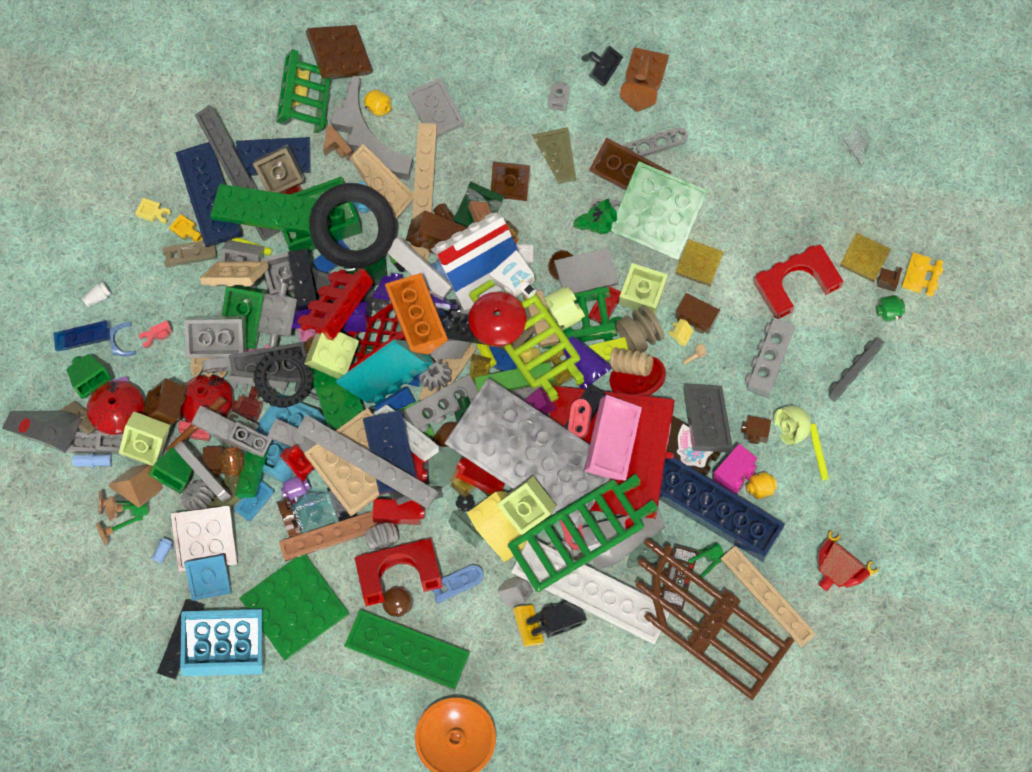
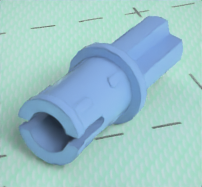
M91 453V455H74L72 463L75 467L91 466V468H94V466H112V455H94V453Z

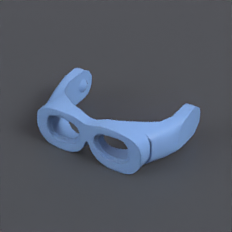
M131 322L121 323L113 328H109L113 355L121 357L136 355V351L124 352L119 350L114 344L116 333L122 328L131 327Z

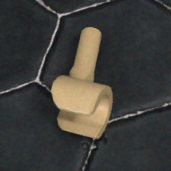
M704 344L696 346V353L682 361L683 364L686 365L694 359L705 357L707 352Z

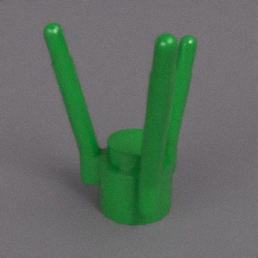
M717 542L696 550L698 555L688 560L691 563L705 557L708 562L712 561L699 576L702 579L717 564L721 563L720 558L724 556L723 549Z

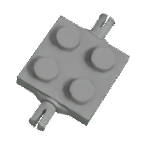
M280 283L278 294L264 295L258 331L270 335L268 347H276L278 337H290L297 299L286 295L288 285L286 283Z

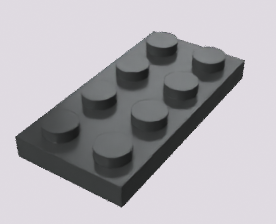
M685 384L683 390L693 451L731 452L733 445L722 386Z

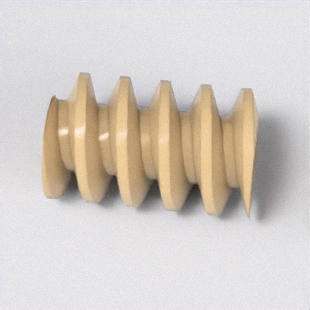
M614 348L610 358V365L615 372L648 376L653 367V357L651 355L647 356L646 352L640 354L639 351L633 353L632 350L626 351V349Z

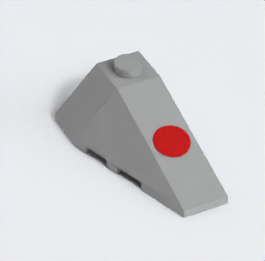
M660 509L657 511L656 519H641L644 523L642 530L594 558L592 561L595 569L600 570L615 565L629 552H633L647 538L650 539L663 530L665 525ZM630 516L617 518L624 530L635 525ZM609 520L597 523L607 541L618 535ZM589 526L581 529L585 543L590 551L601 545Z

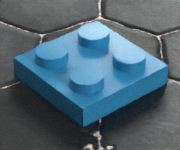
M224 554L184 562L192 601L230 594L232 592Z

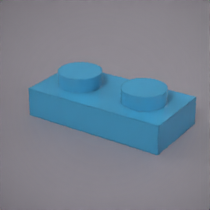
M259 481L256 496L254 498H243L234 509L235 512L248 522L254 519L275 493L274 490L262 481Z

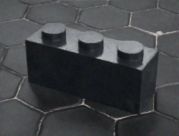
M307 249L288 251L287 260L294 297L297 299V311L309 309L308 304L316 300Z

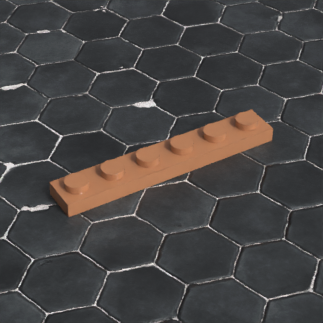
M373 511L279 541L284 560L288 561L365 536V532L369 528L384 523H373Z

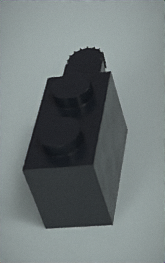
M563 600L560 602V605L544 607L539 615L529 618L526 622L527 625H533L538 622L542 624V627L531 631L532 637L546 633L547 638H551L584 625L587 618L581 607Z

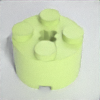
M562 287L544 297L553 318L558 322V326L562 331L582 321V318L585 317L580 306L577 303L574 304L573 301L576 298L569 287Z

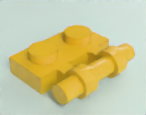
M913 252L902 288L920 293L922 287L927 288L926 295L932 297L938 289L939 284L937 282L939 276L942 275L944 262L936 260L935 265L932 266L929 265L930 257ZM927 272L932 273L929 281L924 280Z

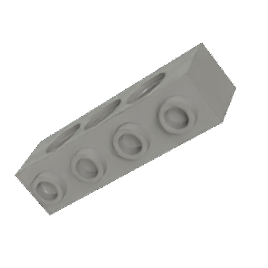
M777 318L773 319L772 324H767L765 334H767L766 340H761L758 348L761 353L759 357L755 356L752 367H754L753 374L749 373L745 382L748 385L747 391L769 398L796 325ZM777 338L780 340V343H773L771 339ZM765 355H772L774 359L767 360ZM763 371L766 372L768 376L761 377L758 373Z
M468 374L402 412V416L420 432H424L430 428L429 424L433 422L438 424L445 420V415L450 413L452 416L454 411L460 410L454 393L459 394L461 398L469 397L471 404L478 393L476 385ZM438 402H442L445 405V410L438 406ZM422 411L428 412L429 419L422 415Z

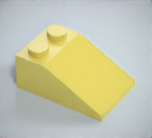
M495 492L467 514L480 535L504 562H507L514 557L508 548V543L521 534L497 505L508 492ZM527 541L517 546L520 552L524 549Z

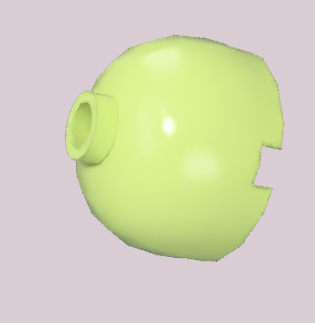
M790 405L777 410L774 414V425L778 424L783 433L779 435L787 445L797 444L809 435L811 419L802 408Z

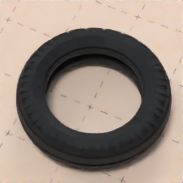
M344 183L331 187L317 199L310 213L309 231L316 249L324 258L340 267L355 269L370 266L385 256L394 241L396 222L391 206L379 192L363 184ZM346 201L359 202L367 206L375 215L378 223V234L374 243L361 250H348L335 243L327 229V216L334 206Z

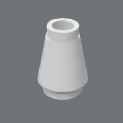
M101 282L100 284L97 283L82 300L90 307L108 299V296L112 293L107 285Z

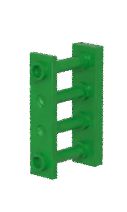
M291 49L285 56L276 122L283 124L287 119L295 118L315 124L314 133H318L325 128L327 123L325 114L331 78H321L319 84L297 77V68L320 74L318 66L300 61L298 58L299 51ZM297 84L319 91L318 100L295 94V91H293L294 85ZM296 101L316 107V117L294 111L291 108V102Z
M596 287L591 291L574 294L576 300L573 302L574 304L579 303L585 317L582 318L583 327L581 329L573 330L570 326L563 331L568 339L574 336L582 342L618 336L615 323L609 322L605 301V298L611 297L608 287ZM598 300L601 324L592 327L590 326L586 302ZM555 345L542 347V349H549Z

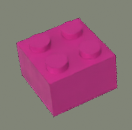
M738 444L714 472L712 481L737 495L743 488L745 479L749 481L750 476L755 474L758 458Z

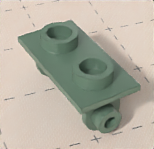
M458 509L456 512H452L448 520L451 528L458 531L468 544H472L476 548L479 541H483L484 538L474 525L469 526L472 521L464 511Z

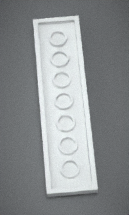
M527 541L521 553L538 581L542 582L550 576ZM537 541L556 572L567 566L558 551ZM516 562L511 573L529 581L518 562ZM586 565L581 566L545 588V590L652 644L656 643L661 632L643 617L646 612H649L657 618L651 598ZM663 608L667 620L669 612Z

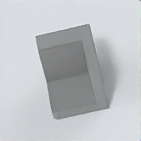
M516 577L505 580L497 592L506 607L526 603L533 590L527 580Z

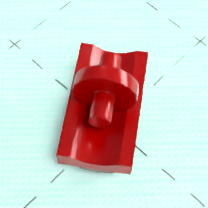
M293 445L291 449L285 448L280 455L285 464L303 482L307 474L311 473L314 469L304 453L296 445Z

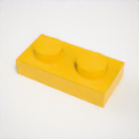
M533 604L514 608L513 612L524 647L542 644L544 642L542 634L534 637L531 634V631L540 627L539 623L527 625L526 622L529 618L536 616Z

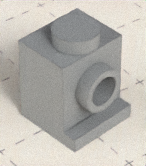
M559 81L551 85L548 109L566 112L570 86H567L565 82Z

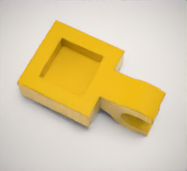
M182 214L169 226L170 231L183 240L187 237L194 242L203 240L200 237L201 234L194 230L196 227L195 223Z

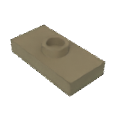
M73 401L61 409V411L81 417L82 420L78 428L87 435L97 430L90 423L87 410L77 402Z

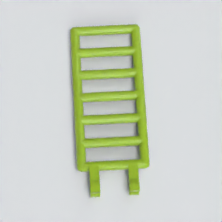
M490 279L469 293V297L475 303L479 299L478 296L495 286V284ZM535 293L531 298L521 302L524 309L535 304L539 310V313L526 320L524 331L542 319H545L550 327L516 349L511 344L503 347L531 388L535 389L541 385L551 402L559 399L558 393L548 380L567 369L578 386L585 381L584 376L575 366V363L580 360L579 354ZM555 333L560 343L524 364L519 355ZM561 350H567L571 356L569 359L534 379L530 373L531 369Z

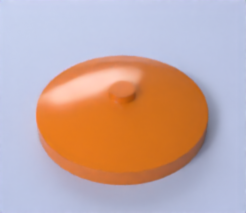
M448 698L433 704L421 716L415 731V746L420 760L431 772H480L493 756L496 746V732L490 716L480 705L464 698Z

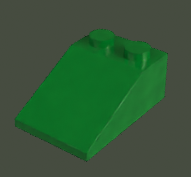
M242 285L226 286L222 316H245L247 348L255 349L264 295L267 293V290Z

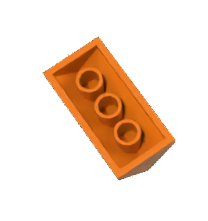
M421 273L385 284L386 291L411 351L429 355L448 341Z

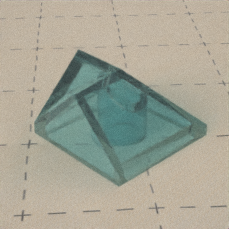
M307 490L291 507L302 534L339 522L327 492Z

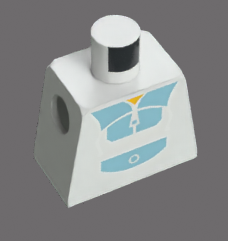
M517 250L490 273L491 281L514 297L519 296L523 292L528 298H531L537 291L531 285L535 281L534 274Z

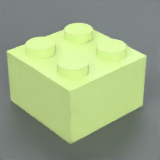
M632 263L620 294L619 305L637 311L640 306L645 305L656 315L667 284L668 275Z
M322 332L321 334L316 333L304 364L339 379L348 372L359 341L341 332L337 334L333 341L327 340Z
M133 412L125 426L119 454L153 466L163 454L170 425Z
M531 476L510 491L497 503L521 535L551 515L557 507L534 476Z

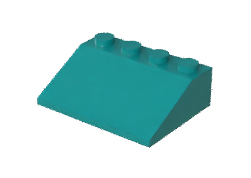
M394 339L341 376L336 382L364 402L378 404L387 395L396 393L403 384L412 382L414 380L413 377L426 372L428 367L434 363L430 355L411 351L407 341Z

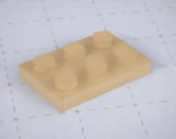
M267 261L216 262L200 277L201 284L210 286H251L268 269Z

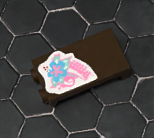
M673 416L666 452L673 453L674 458L702 475L707 476L711 470L709 465L712 460L717 461L721 452L693 451L689 425Z

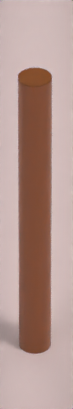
M220 396L208 410L215 413L226 400ZM191 424L166 450L174 448L181 440L185 442L198 427Z

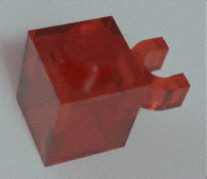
M252 386L248 398L239 395L238 400H235L232 405L234 413L256 424L263 409L262 403L257 401L259 399L258 391Z

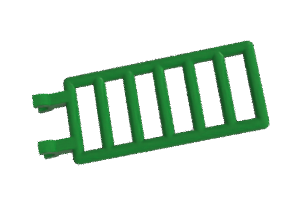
M636 474L620 485L615 480H610L508 543V548L535 591L540 592L644 528V523L641 519L656 512L657 505L652 500L641 509L634 510L624 493L641 485L640 479ZM611 489L635 524L627 530L623 529L602 494ZM594 499L618 534L609 541H607L585 506ZM576 510H579L601 544L592 551H590L568 516ZM562 520L584 555L576 561L572 560L551 525ZM543 530H545L567 565L558 572H556L534 537ZM525 541L529 542L550 576L542 582L538 581L517 547Z

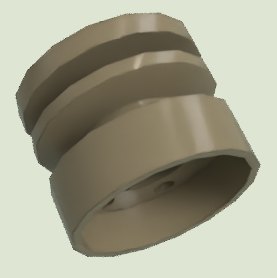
M645 305L640 306L638 311H632L633 319L627 315L615 322L620 337H625L627 347L633 353L639 351L641 354L648 349L647 342L655 345L657 341H662L665 337L658 319Z

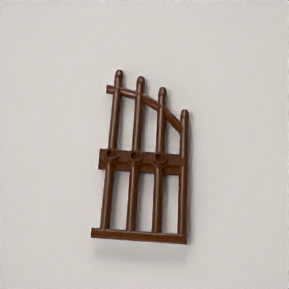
M647 538L644 544L649 549L651 548L660 558L656 568L648 564L643 558H640L637 563L653 575V588L646 587L641 581H638L635 586L653 600L657 618L649 612H646L643 617L753 701L792 646L794 640L787 637L784 642L738 607L741 600L726 589L721 594L671 556L670 553L673 550L671 546L666 544L665 548L662 549ZM666 562L717 600L711 609L662 573ZM661 582L705 615L699 625L660 596ZM663 608L694 631L688 641L668 627ZM732 613H735L780 648L774 657L727 623ZM721 629L725 630L767 662L768 666L763 673L759 672L717 640L715 637ZM710 644L757 679L751 689L704 654Z

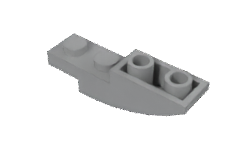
M202 406L199 407L191 423L219 440L261 457L264 456L272 440Z

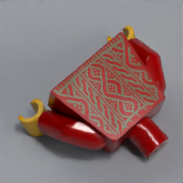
M833 530L829 532L827 539L819 549V571L825 576L818 585L825 591H828L833 584L839 588L843 586L850 588L859 585L879 570V568L874 571L871 570L870 565L873 563L872 561L864 565L838 543L840 534L837 538L831 537Z

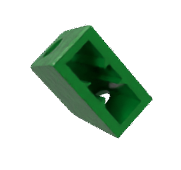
M86 354L83 357H74L72 365L66 369L72 387L81 399L112 379L104 366L90 354Z
M170 448L155 462L149 476L181 494L189 479L192 468L175 448Z

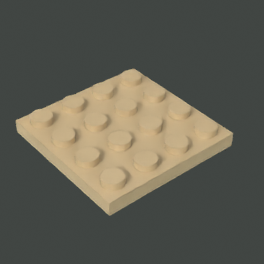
M367 408L335 432L369 451L363 418L374 415ZM316 444L304 453L305 457L350 516H353L380 496L376 478L322 446Z

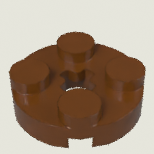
M286 497L277 501L289 537L301 534L299 525L296 523L298 522L296 515L290 509L292 506L289 498Z

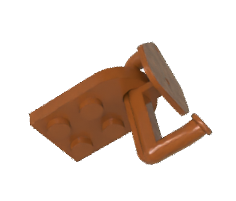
M633 48L626 71L625 82L621 86L620 96L634 111L638 112L656 104L657 91L661 87L669 59L668 54Z

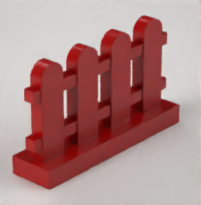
M341 269L339 272L330 273L328 279L331 284L329 286H322L318 290L321 296L319 301L313 300L308 304L311 312L309 315L299 317L298 323L301 326L300 328L303 331L313 329L317 334L322 332L327 340L333 341L373 284V281L364 269H359L353 275L347 274ZM338 285L345 286L344 289L336 288ZM328 299L334 300V303H327L326 301ZM317 314L325 315L323 318L316 317Z

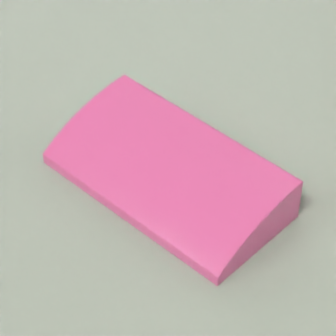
M605 395L600 399L584 471L607 478L626 480L642 407L609 395Z

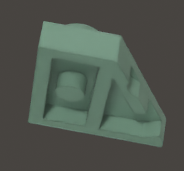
M439 447V452L428 459L429 486H448L462 455L451 447Z

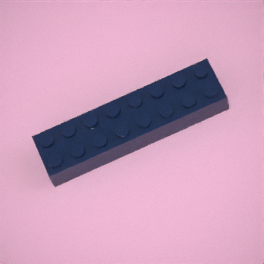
M665 458L659 500L764 562L782 533L785 524L676 458Z

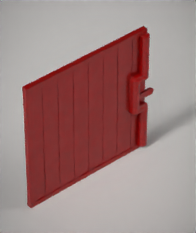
M554 386L559 399L554 401L556 409L550 412L549 418L565 427L570 418L573 402L582 397L585 389ZM604 392L611 397L642 407L626 480L612 478L610 480H615L620 485L636 474L640 479L641 485L624 493L635 511L641 509L652 500L657 505L658 511L665 458L672 459L674 457L673 453L666 452L669 443L675 400ZM597 413L590 424L587 436L582 438L588 444L591 443ZM612 489L602 494L614 514L629 516ZM595 501V503L589 511L603 513L602 509ZM657 511L644 518L656 519Z

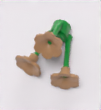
M99 490V515H101L102 509L106 507L105 513L109 521L117 518V512L129 509L131 516H135L114 527L109 526L105 529L99 523H96L99 535L106 546L108 545V535L131 523L142 521V516L148 515L147 503L137 507L130 501H115L113 496L104 499L102 490Z

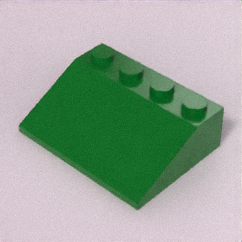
M338 177L291 195L318 199L331 187L344 184L342 177ZM351 201L337 204L328 213L327 229L334 242L362 233L359 219ZM282 231L289 251L307 249V252L316 249L310 235Z

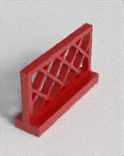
M392 303L369 318L363 341L358 340V344L362 345L360 352L354 353V357H358L357 362L349 367L348 372L394 339L406 341L403 331L395 332L399 323L396 314L394 319L387 318L388 313L394 309ZM376 321H381L379 330L371 329ZM385 322L393 323L391 331L383 330ZM350 331L346 335L356 339L357 334L360 332ZM370 333L377 334L375 342L368 341ZM382 334L389 335L385 343H380ZM366 345L374 346L369 354H364Z

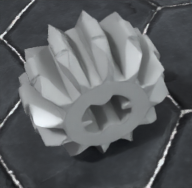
M432 359L434 364L429 366L426 372L419 375V380L422 381L424 388L428 387L429 391H432L434 388L440 391L439 387H447L445 382L451 381L449 376L452 373L448 369L446 362L442 364L441 360H437L435 363Z
M198 480L197 482L193 481L190 486L187 485V489L182 491L183 495L180 499L184 508L191 511L208 508V505L212 503L211 499L215 495L204 481Z
M393 523L380 524L369 528L365 532V540L370 550L377 551L389 548V546L394 545L399 540L397 529Z

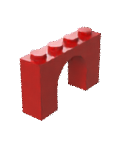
M821 244L808 247L800 255L798 253L792 255L784 263H776L768 271H760L754 279L755 287L774 318L777 319L792 313L794 305L782 285V280L787 274L794 271L809 273L815 278L825 296L841 288L844 282Z
M410 450L416 478L421 482L427 481V470L424 469V461ZM373 500V523L420 525L421 519L425 518V507H422V505L413 500L397 505L394 500Z
M431 538L354 557L365 606L385 602L381 578L387 569L398 564L410 565L418 571L423 592L443 588Z

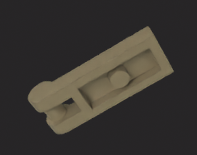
M204 241L163 248V255L166 257L164 261L166 268L217 259L215 245L205 247ZM178 253V257L173 258V255Z

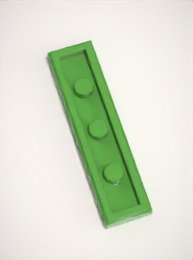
M550 362L539 364L531 369L530 373L534 379H537L552 369ZM519 369L475 377L477 392H479L487 378L507 391L531 387ZM554 377L548 380L549 383L554 382Z

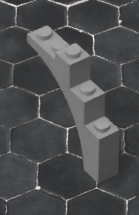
M353 76L351 82L347 84L346 92L348 94L346 98H343L342 108L336 107L335 113H331L330 123L336 131L349 133L346 143L353 152L361 144H364L399 179L409 181L414 165L413 158L399 154L386 147L367 128L359 108L361 80L360 77Z

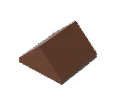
M493 161L491 191L504 196V199L527 201L531 176L530 165Z

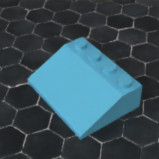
M280 393L277 395V396H279V397H287V396L281 395ZM300 402L286 408L270 405L257 425L259 427L256 432L267 437L275 419L296 428L299 427L305 415L310 416L327 426V422L318 410ZM271 440L262 472L272 479L283 483L293 475L292 470L280 457L285 448L289 447ZM242 450L238 455L240 459L243 458L244 460L247 451Z
M262 609L182 611L180 661L182 676L263 674Z

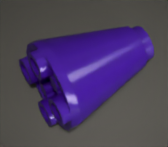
M574 336L568 339L580 356V360L575 363V366L584 376L585 382L579 385L581 389H586L588 384H593L612 369L607 360L580 339H576ZM563 349L566 359H569L571 356L566 349Z

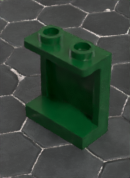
M470 181L453 220L455 223L468 228L470 224L475 223L468 208L470 201L487 202L491 212L498 213L504 196Z

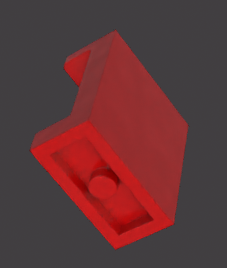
M466 457L464 459L460 458L456 469L459 470L456 478L491 495L502 491L505 486L504 482Z

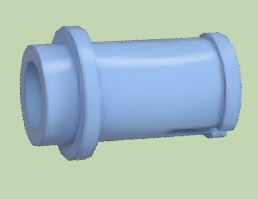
M163 537L161 541H158L159 545L151 559L161 564L169 549L173 548L171 546L173 543Z

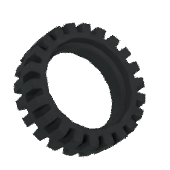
M285 349L276 350L264 356L254 371L253 383H255L254 388L258 391V396L262 397L265 403L277 406L278 408L290 407L302 401L308 394L312 383V371L309 370L310 366L304 364V357H300V354L297 352L294 353L291 350ZM274 361H289L299 370L301 376L300 387L292 396H276L266 387L265 371Z

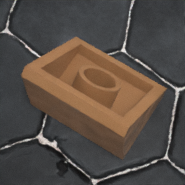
M148 464L131 467L109 483L108 486L137 507H141L163 489L161 482L149 476L153 466Z

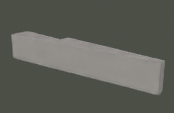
M97 431V433L87 435L84 432H75L66 453L119 454L123 434L108 435ZM167 436L162 455L167 452L166 448L169 446V443L171 444L175 440V436Z

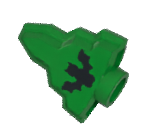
M609 199L602 200L597 206L590 208L588 213L577 217L574 220L573 227L580 230L590 229L592 232H598L599 234L609 233L612 229V222L617 221L616 210L611 206Z

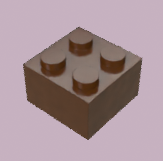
M167 378L163 379L148 391L142 415L169 425L177 422L181 416V405L186 397L184 395L186 387Z

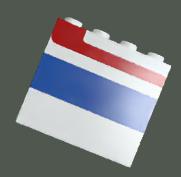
M497 212L488 214L480 222L470 224L466 230L454 233L450 239L438 242L435 245L436 247L431 249L437 255L457 296L456 302L463 310L471 308L474 304L469 297V293L490 280V273L516 250L518 251L503 217ZM495 285L487 291L480 294L478 297L480 298L481 296L491 292H499L502 289Z

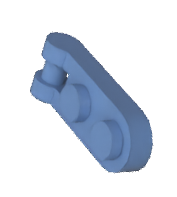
M471 565L442 578V586H446L448 591L442 593L440 588L431 590L435 594L434 599L436 603L440 604L479 585L483 581V571L479 566Z

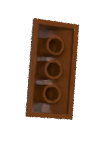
M607 137L589 168V171L624 190L629 185L638 161L670 175L672 173Z

